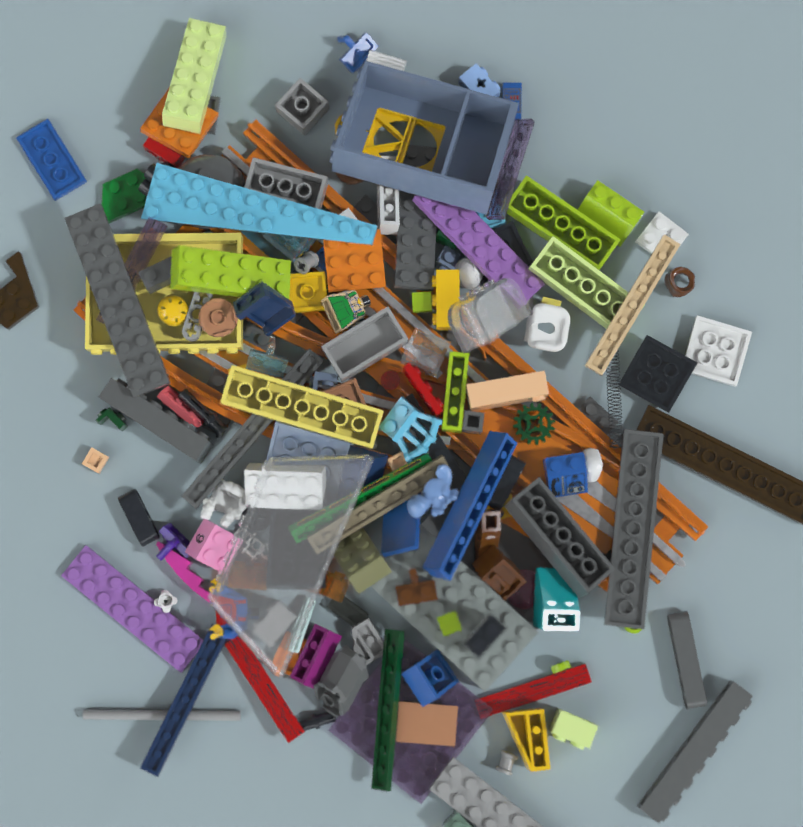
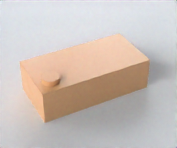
M545 371L467 384L465 391L469 411L474 412L530 401H543L549 395Z

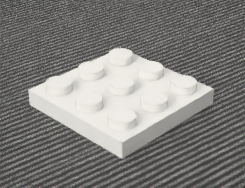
M697 315L685 352V356L698 362L692 374L736 387L752 332Z

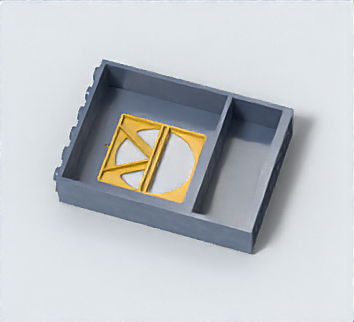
M365 61L363 68L360 67L358 70V82L353 84L352 93L354 94L348 98V109L343 112L341 119L343 123L338 125L336 132L337 140H333L331 145L332 153L329 163H332V172L487 215L519 103ZM407 121L408 124L404 136L390 123ZM416 124L428 130L437 144L434 158L420 167L403 164ZM381 127H384L400 142L374 145V136ZM399 150L395 161L384 159L379 155V153Z

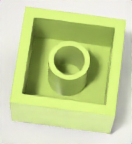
M557 708L548 730L552 732V736L562 742H565L566 739L570 740L572 746L583 750L584 747L590 749L598 725Z

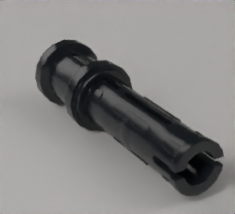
M187 388L179 394L178 398L204 421V426L209 427L216 434L217 439L229 429L230 426L228 424L225 425L216 413H211Z

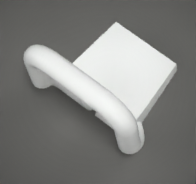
M545 303L536 304L527 316L524 341L528 342V345L535 349L551 352L562 350L567 343L570 326L568 311L560 306ZM538 323H552L555 330L551 334L545 333L538 329Z

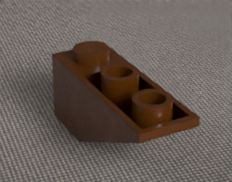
M485 509L474 532L475 560L493 544L497 547L499 546L501 519L500 511Z

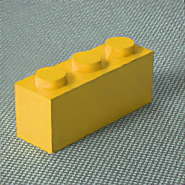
M436 270V275H432V287H436V294H432V306H436V313H432V325H436V330H459V270Z

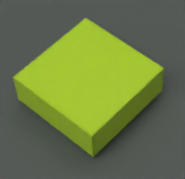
M431 292L412 293L413 313L432 312Z
M456 611L437 617L443 637L462 630Z

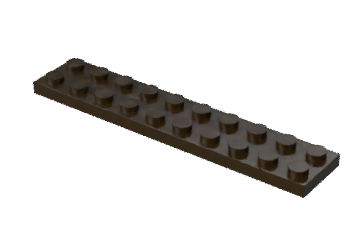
M650 405L647 406L636 431L662 433L661 455L803 525V481Z

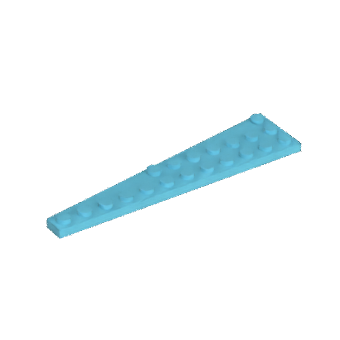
M156 163L141 217L143 220L153 219V221L366 245H373L378 228L377 225L160 163Z

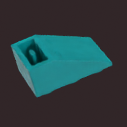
M536 567L532 627L542 630L579 631L580 608L575 592L555 568Z

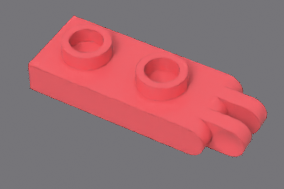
M169 385L160 391L157 397L165 406L171 408L179 418L184 419L189 424H193L195 427H200L204 423L198 415L178 398L179 394Z

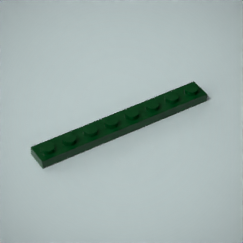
M385 629L371 783V789L385 792L391 791L405 633V631Z

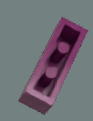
M315 624L290 678L314 689V685L320 681L342 636Z

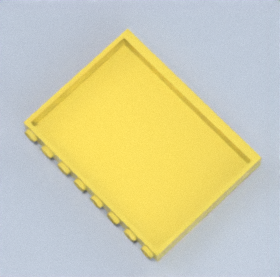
M241 233L113 234L129 276H131L130 279L132 280L134 274L137 273L132 284L159 354H161V351H168L169 354H180V351H188L189 354H199V351L217 354L220 350H226V353L235 354L238 353V350H243V320L238 319L234 330L224 337H213L202 330L198 340L193 342L186 340L182 334L185 321L179 326H169L159 318L157 307L161 299L168 295L181 297L190 307L194 292L170 289V285L150 294L138 273L171 257L172 250L179 245L243 254V236ZM86 276L85 349L91 352L92 355H102L103 352L117 355ZM199 293L201 297L199 305L203 306L204 297L208 298V295L206 293ZM213 294L212 299L222 298L233 304L240 297ZM200 309L193 310V318L199 319ZM190 320L189 323H192L193 326L191 330H187L189 337H191L192 334L196 335L197 333L194 330L195 324L198 326L200 325L199 323H194Z

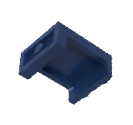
M263 281L233 302L236 317L240 320L248 317L262 326L266 336L271 335L296 316L292 301Z

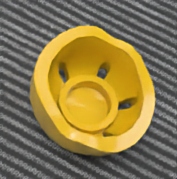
M176 295L164 297L157 307L159 318L169 326L181 325L185 321L189 310L187 303Z

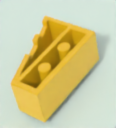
M530 708L502 711L527 770L531 772L551 770L544 709Z

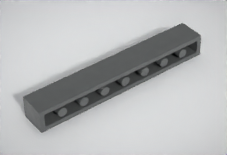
M729 680L637 807L657 823L664 822L670 814L669 809L672 805H677L681 800L683 790H687L692 785L694 775L696 773L699 774L705 767L704 762L708 757L711 758L715 754L717 744L726 739L729 734L727 732L731 725L737 724L740 719L739 714L743 709L746 710L751 705L752 701L750 699L753 696L736 682Z

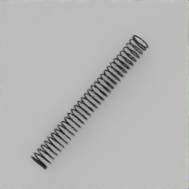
M610 366V368H615V367H616V368H619V369H620V367H617V366ZM607 368L608 370L619 371V369H609V368ZM607 375V377L619 378V376ZM607 382V384L620 385L619 383ZM608 396V398L620 399V397ZM609 410V411H608V414H609L610 411H611V412H615V413H620L621 411H612V410ZM609 417V419H610V418H611V419H616V420H620V419H621V418ZM609 424V426H622V425ZM609 429V432H610V433H622V432L610 431V429ZM610 442L611 445H623L622 443ZM610 445L611 448H621V447H622V446H620V447H615V446H611V445Z

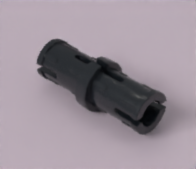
M328 712L318 715L315 713L312 714V717L299 720L305 731L313 728L317 730L320 729V726L337 722L336 717Z

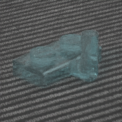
M271 336L268 338L266 352L250 349L246 369L283 378L288 358L274 355L276 339Z

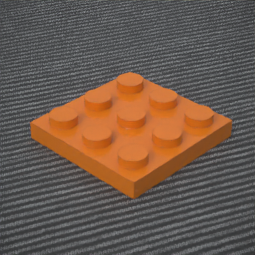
M168 88L141 126L140 132L190 159L219 117V113L207 107L200 134L163 126L162 112L169 91Z
M380 229L376 231L373 245L323 239L328 293L386 287Z

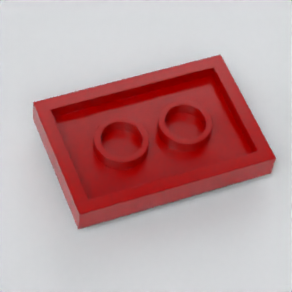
M410 362L404 365V375L435 417L439 418L442 416L444 405L439 397L434 398L431 394L433 389L427 381H422L420 378L421 372L416 365L412 366Z

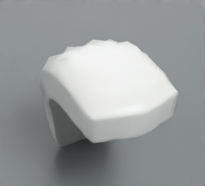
M588 448L582 451L585 457L587 481L595 482L602 472V458L598 449Z

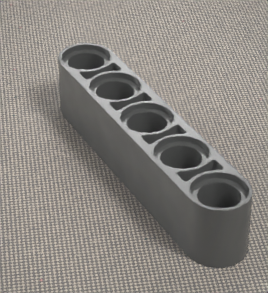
M687 611L668 614L667 621L684 705L687 710L707 706L689 614Z

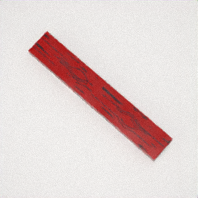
M240 634L225 643L224 645L286 741L290 743L305 733V730L243 635Z
M582 664L475 699V704L480 719L592 683L586 664Z

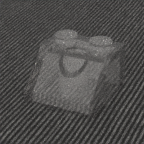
M415 328L401 358V364L406 365L410 362L412 366L416 365L421 372L437 378L451 342Z

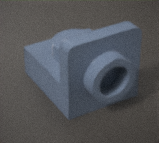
M445 245L436 259L434 267L437 270H455V265L461 254Z
M315 371L314 376L310 377L309 388L318 390V382H321L322 386L333 387V384L338 385L339 376L338 374Z

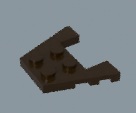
M20 251L5 261L16 277L0 289V324L8 330L39 308L35 291Z

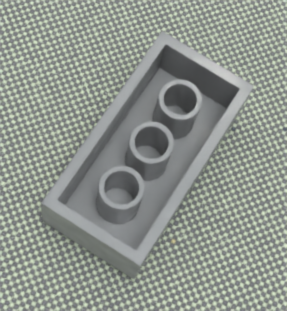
M253 157L244 188L321 209L328 186V177Z

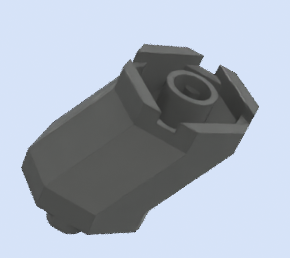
M347 645L333 654L320 681L314 685L315 697L318 701L322 699L325 703L322 705L324 710L336 718L349 711L363 682L369 677L367 666L365 665L367 663L365 657L357 654Z

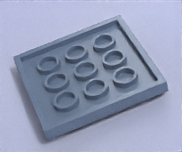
M276 421L265 463L326 465V507L336 502L346 456L351 443Z

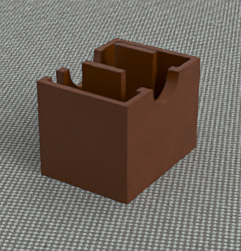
M495 544L472 563L480 578L492 587L504 601L527 582L518 567L510 559H507Z

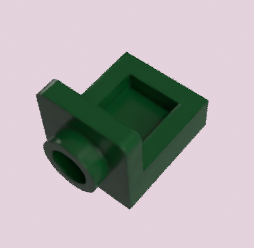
M110 407L100 411L97 415L98 418L95 420L98 424L102 425L110 419L121 431L128 427L125 423L127 419L120 412L116 413Z

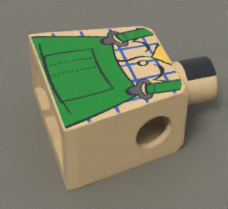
M355 290L329 295L321 300L335 334L366 315L364 308L371 305L367 295L358 297Z

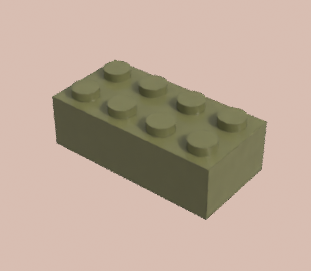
M364 527L329 547L358 594L392 572Z

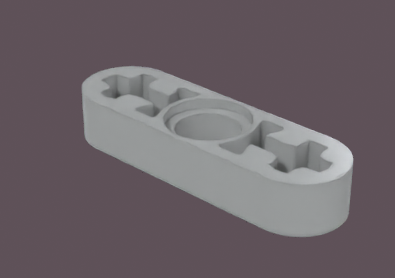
M194 292L182 329L185 339L191 342L198 340L202 332L201 326L195 324L194 330L197 332L196 335L192 334L189 337L187 330H191L193 326L192 323H189L190 320L194 323H199V319L192 317V312L202 307V305H199L201 301L200 292ZM206 293L208 298L204 297L202 304L204 305L207 301L212 300L213 294Z

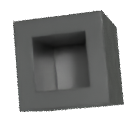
M465 410L462 432L481 435L484 413Z

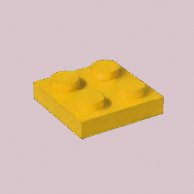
M325 271L290 274L289 300L293 303L295 313L325 311L321 302L322 299L327 297Z

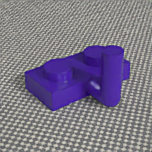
M172 523L163 526L159 532L168 543L156 557L162 561L174 547L179 555L186 558L190 557V555L185 553L190 541Z

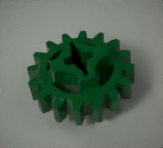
M530 403V408L523 405V412L517 411L519 417L513 418L517 422V424L513 425V428H518L515 435L522 436L521 442L527 439V445L531 441L538 445L539 440L542 443L546 442L545 436L547 438L552 436L549 431L555 430L551 426V424L555 423V420L550 419L553 413L548 414L546 412L548 407L541 409L540 403L537 407ZM532 411L539 412L537 415L532 416L530 414H527L528 412ZM539 417V420L537 421L538 428L535 426L529 431L531 425L530 421L533 422ZM544 417L547 422V428L543 425L542 419ZM521 420L525 423V431L521 427ZM531 433L541 434L537 437L529 436Z

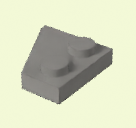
M369 617L352 627L354 652L365 657L367 661L365 665L383 655L384 640Z

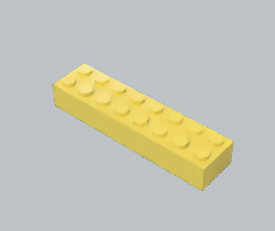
M234 365L231 366L220 402L228 407L369 449H373L384 412L377 408Z

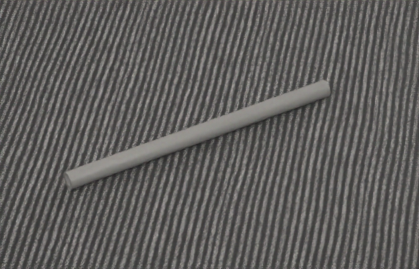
M83 710V719L164 720L169 710ZM192 710L187 720L240 721L241 711Z

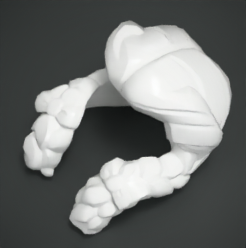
M221 480L214 488L211 497L203 500L201 518L210 520L214 510L224 512L225 514L220 519L219 524L222 527L228 528L234 519L239 520L241 518L242 512L246 509L245 489L234 482Z

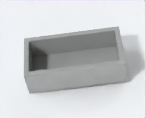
M386 307L321 347L343 383L408 344L409 339L390 308Z

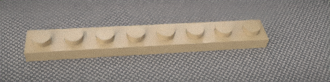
M665 234L661 237L586 362L585 366L600 376L603 375L681 244Z

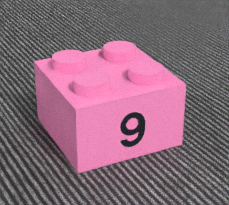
M203 519L185 553L225 574L244 540L217 524Z

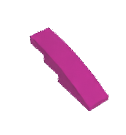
M160 541L156 544L160 551L165 546ZM172 549L165 557L167 563L194 592L209 603H213L216 596L201 587L205 579L189 569L193 562Z

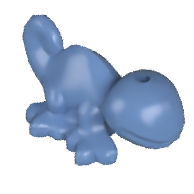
M445 464L439 465L436 469L437 478L431 479L426 483L422 495L415 494L409 499L407 509L410 516L419 518L432 507L431 515L436 517L444 513L447 504L457 499L459 491L457 489L450 490L452 472L449 466Z

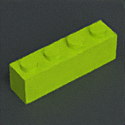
M449 352L441 430L443 432L461 433L469 353Z

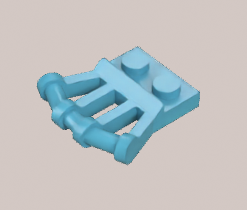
M400 397L379 428L391 437L394 442L398 443L406 462L410 463L418 456L428 452L430 444L437 440L436 435L443 419L421 412L405 397ZM421 418L432 423L430 431L420 424L417 419ZM412 426L425 436L423 442L409 431ZM404 436L417 446L415 450L410 452L403 439Z

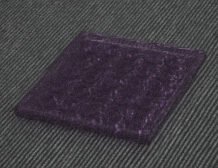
M405 639L401 673L426 657V655ZM382 661L360 688L349 711L342 716L340 715L328 729L372 766ZM401 674L399 701L420 703ZM460 682L438 699L429 703L458 706L455 746L396 742L395 739L392 781L420 804L430 794V786L451 758L458 757L494 710Z

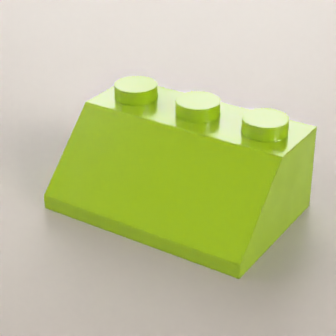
M598 180L578 208V211L621 239L617 245L618 247L622 246L644 214L643 210Z

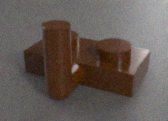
M414 568L409 570L411 584L395 586L398 606L438 600L435 580L419 582L418 573Z

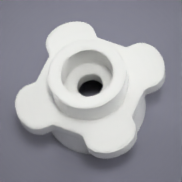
M167 590L161 591L159 598L154 600V605L162 608L164 613H169L171 607L177 603V598L173 597Z

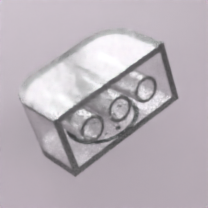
M503 278L495 282L492 279L481 287L478 285L470 289V293L467 292L459 296L460 300L449 308L448 323L462 352L465 353L491 343L531 316L533 312L521 288L514 280Z

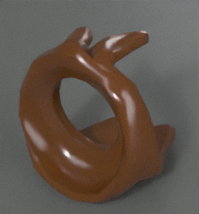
M676 267L665 275V286L670 291L672 297H683L695 287V275L688 268ZM682 273L688 277V286L680 288L675 284L674 278L677 274Z

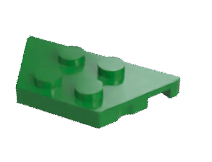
M139 169L132 170L103 183L102 206L109 223L144 208L147 197L138 189L145 178L144 173Z

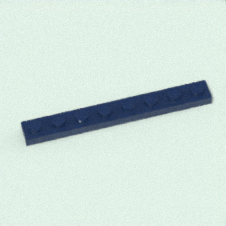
M213 630L208 631L140 769L156 777H159L227 640L219 637L211 639L210 636L215 633Z

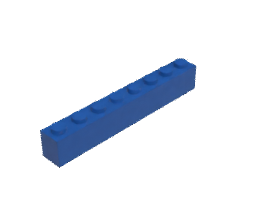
M489 431L457 499L422 566L433 577L451 581L516 448L517 442L507 433Z

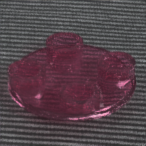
M519 570L527 582L507 599L517 608L529 609L534 607L536 573L531 570Z

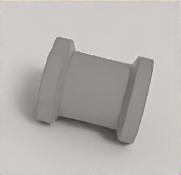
M307 251L304 257H298L294 261L295 269L300 274H306L311 267H316L319 264V257L315 252Z
M502 750L501 761L495 770L512 776V768L518 756Z

